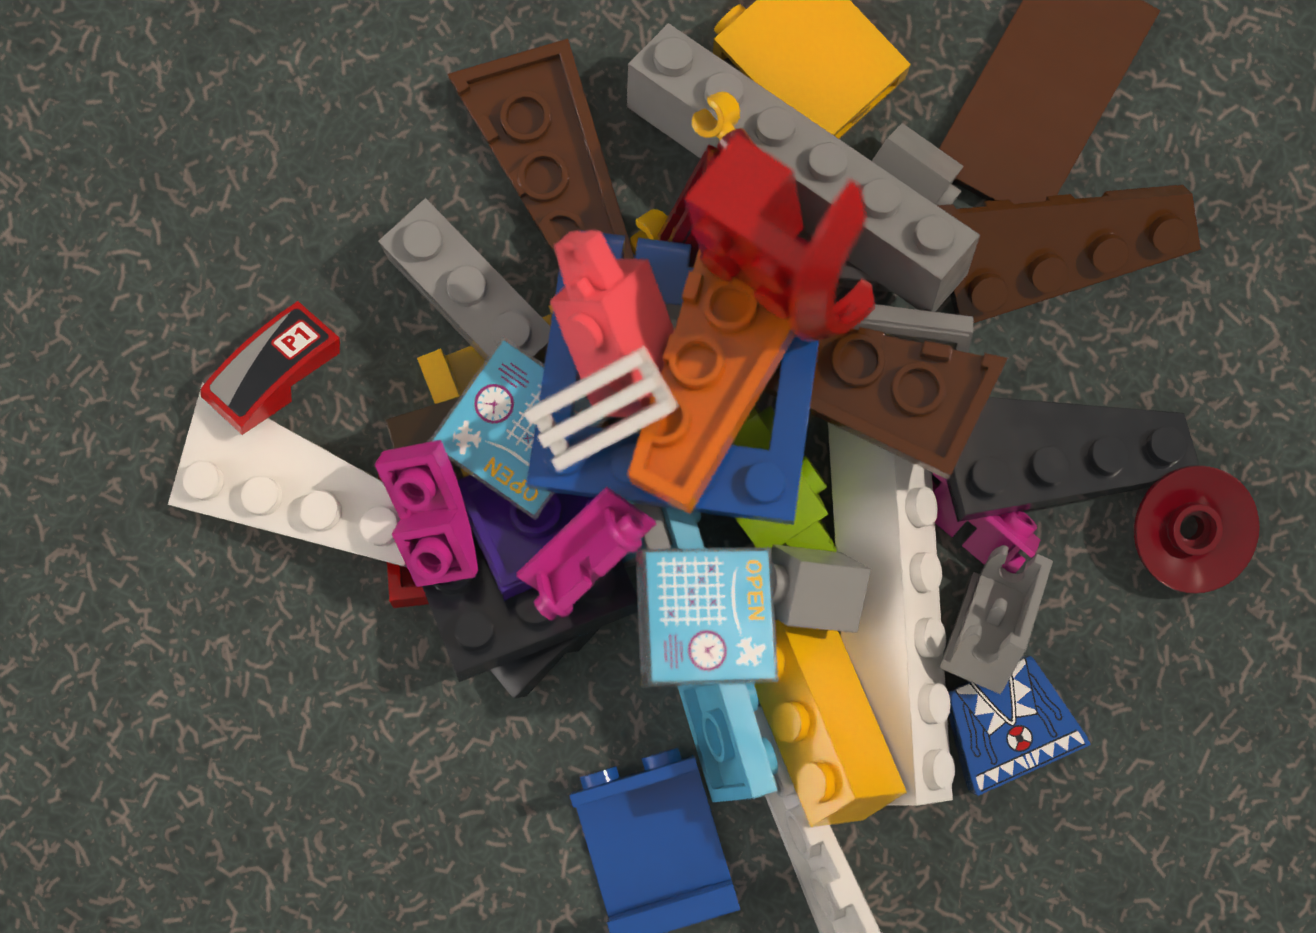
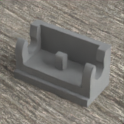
M1005 545L997 547L991 552L980 574L973 572L940 665L941 669L998 694L1002 693L1026 651L1053 560L1036 554L1026 563L1023 573H1010L1002 568L1008 555V547Z

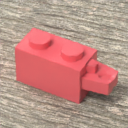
M578 230L569 232L554 245L565 287L550 300V303L580 379L589 376L642 346H645L661 374L664 367L663 356L670 333L674 334V328L648 259H615L601 231L590 230L580 232ZM635 368L587 394V398L591 406L642 380L643 376L639 369ZM652 392L605 417L626 418L649 406Z

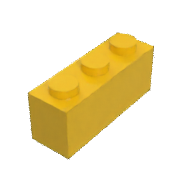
M778 619L773 622L775 678L751 680L810 827L862 821L901 797L907 791L841 636L835 630L787 626Z

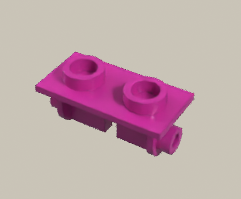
M933 473L940 480L939 484L932 480L933 492L938 504L935 524L953 537L966 521L957 522L947 481L945 478ZM1022 510L968 520L976 529L963 542L962 547L985 565L994 549L1003 545L1007 546L1008 555L1002 568L1015 574L1026 561L1018 553L1020 549L1032 558L1036 554L1041 540L1033 534L1037 529V525Z
M606 487L516 573L517 577L539 591L540 596L535 600V606L545 618L553 620L558 615L566 617L573 611L572 604L589 590L596 580L605 575L629 551L636 552L642 546L641 538L656 525V521Z

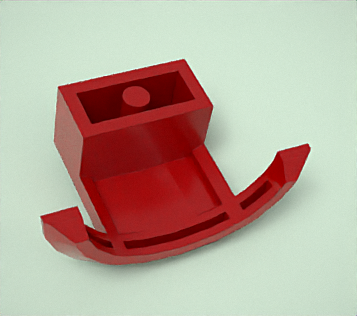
M736 134L685 197L693 225L691 231L698 242L701 262L708 270L726 282L731 283L736 277L755 290L754 296L758 302L777 317L787 319L790 315V325L796 336L802 340L814 342L848 332L861 323L875 309L872 284L863 278L843 299L834 304V295L840 272L854 242L866 224L861 187L851 179L848 181L823 218L809 247L806 248L794 240L803 229L794 171Z

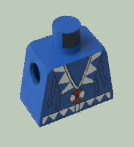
M1022 656L1001 694L968 680L947 690L950 696V713L948 718L965 783L969 792L979 796L1091 745L1078 722L1031 656Z

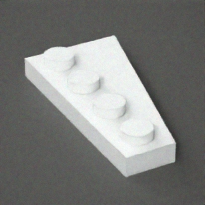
M199 393L168 505L407 567L392 536V532L400 518L382 480L355 467L269 418L241 435L202 399Z
M761 705L758 706L754 714L761 737H766L771 743L778 765L777 774L773 775L778 791L766 794L765 797L819 933H881L830 825L810 827Z

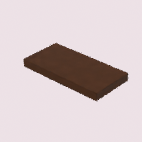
M1023 0L939 147L941 151L964 166L953 182L987 201L1010 199L1013 204L1042 202L1046 201V196L1058 195L1161 10L1143 0Z

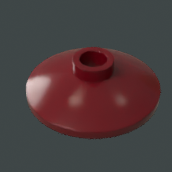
M1194 465L1182 467L1161 477L1143 497L1134 523L1136 550L1147 571L1165 586L1185 593L1214 591L1237 578L1251 561L1259 539V515L1250 492L1233 475L1209 466ZM1193 515L1198 523L1197 531L1192 537L1184 538L1180 533L1181 523L1185 517Z

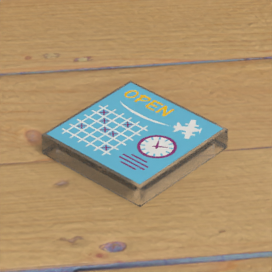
M502 336L428 442L441 440L450 461L527 515L536 519L554 492L528 489L526 485L536 423L534 422L530 425L524 412L531 406L539 403L545 365L505 336ZM587 395L576 400L574 415L591 407ZM604 416L587 426L601 427L607 417Z
M771 548L641 549L636 552L642 687L771 684L778 682Z

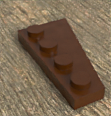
M568 38L447 74L451 84L557 261L558 258L554 245L569 232L578 230L601 231V233L626 236L624 259H635Z
M1184 185L1105 191L1101 197L1077 199L1071 194L1046 196V201L1013 204L1010 199L984 201L983 207L956 209L953 204L937 205L980 235L967 276L950 294L955 315L973 317V323L1201 250L1193 195Z
M859 327L858 330L851 329L844 334L819 340L809 413L949 480L1008 358L984 353L982 356L953 350L952 346L925 340L924 343L890 337L886 336L885 332ZM782 359L763 390L775 397L778 394Z

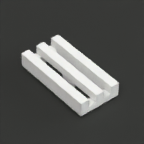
M642 346L531 406L524 412V415L530 425L534 422L536 423L541 432L537 437L544 448L550 447L555 456L551 461L559 472L672 413L678 407V404L645 346ZM639 369L643 376L642 380L556 424L551 413L631 370ZM650 392L654 395L656 402L571 447L567 443L565 437Z

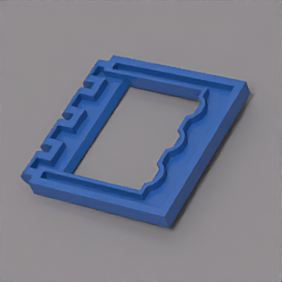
M602 233L615 259H624L626 236ZM638 238L635 259H648L664 303L682 306V293L689 271H693V268L689 267L691 244ZM560 269L556 294L565 287ZM554 311L539 402L579 381L578 371L563 338ZM795 335L782 358L772 437L769 442L770 450L731 445L694 507V512L794 525L819 340L809 342ZM576 401L551 413L556 424L574 416ZM535 424L526 482L528 489L596 498L608 487L630 503L679 509L631 484L628 472L640 433L633 432L558 472L551 461L555 456L549 446L546 448L542 446L537 437L541 432ZM586 426L565 437L571 447L605 428Z

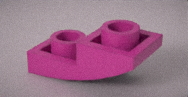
M437 440L383 451L375 463V467L400 518L392 532V536L416 587L474 578L478 572V565L471 527L455 473L442 441Z

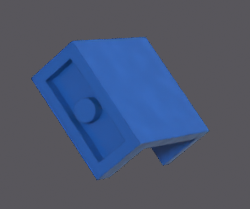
M677 747L641 758L645 770L620 777L617 766L579 777L583 789L571 792L569 796L573 808L576 807L608 914L607 925L610 933H666L740 910L694 755L682 759Z

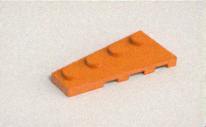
M700 249L693 271H689L682 293L683 304L674 334L670 333L663 356L664 367L661 376L677 402L678 407L672 413L641 429L628 472L631 484L691 514L796 335L790 325V315L787 319H782L772 314L755 298V290L735 277L730 283L717 277L701 262L699 258L701 255ZM653 394L651 396L649 405L656 402V399Z

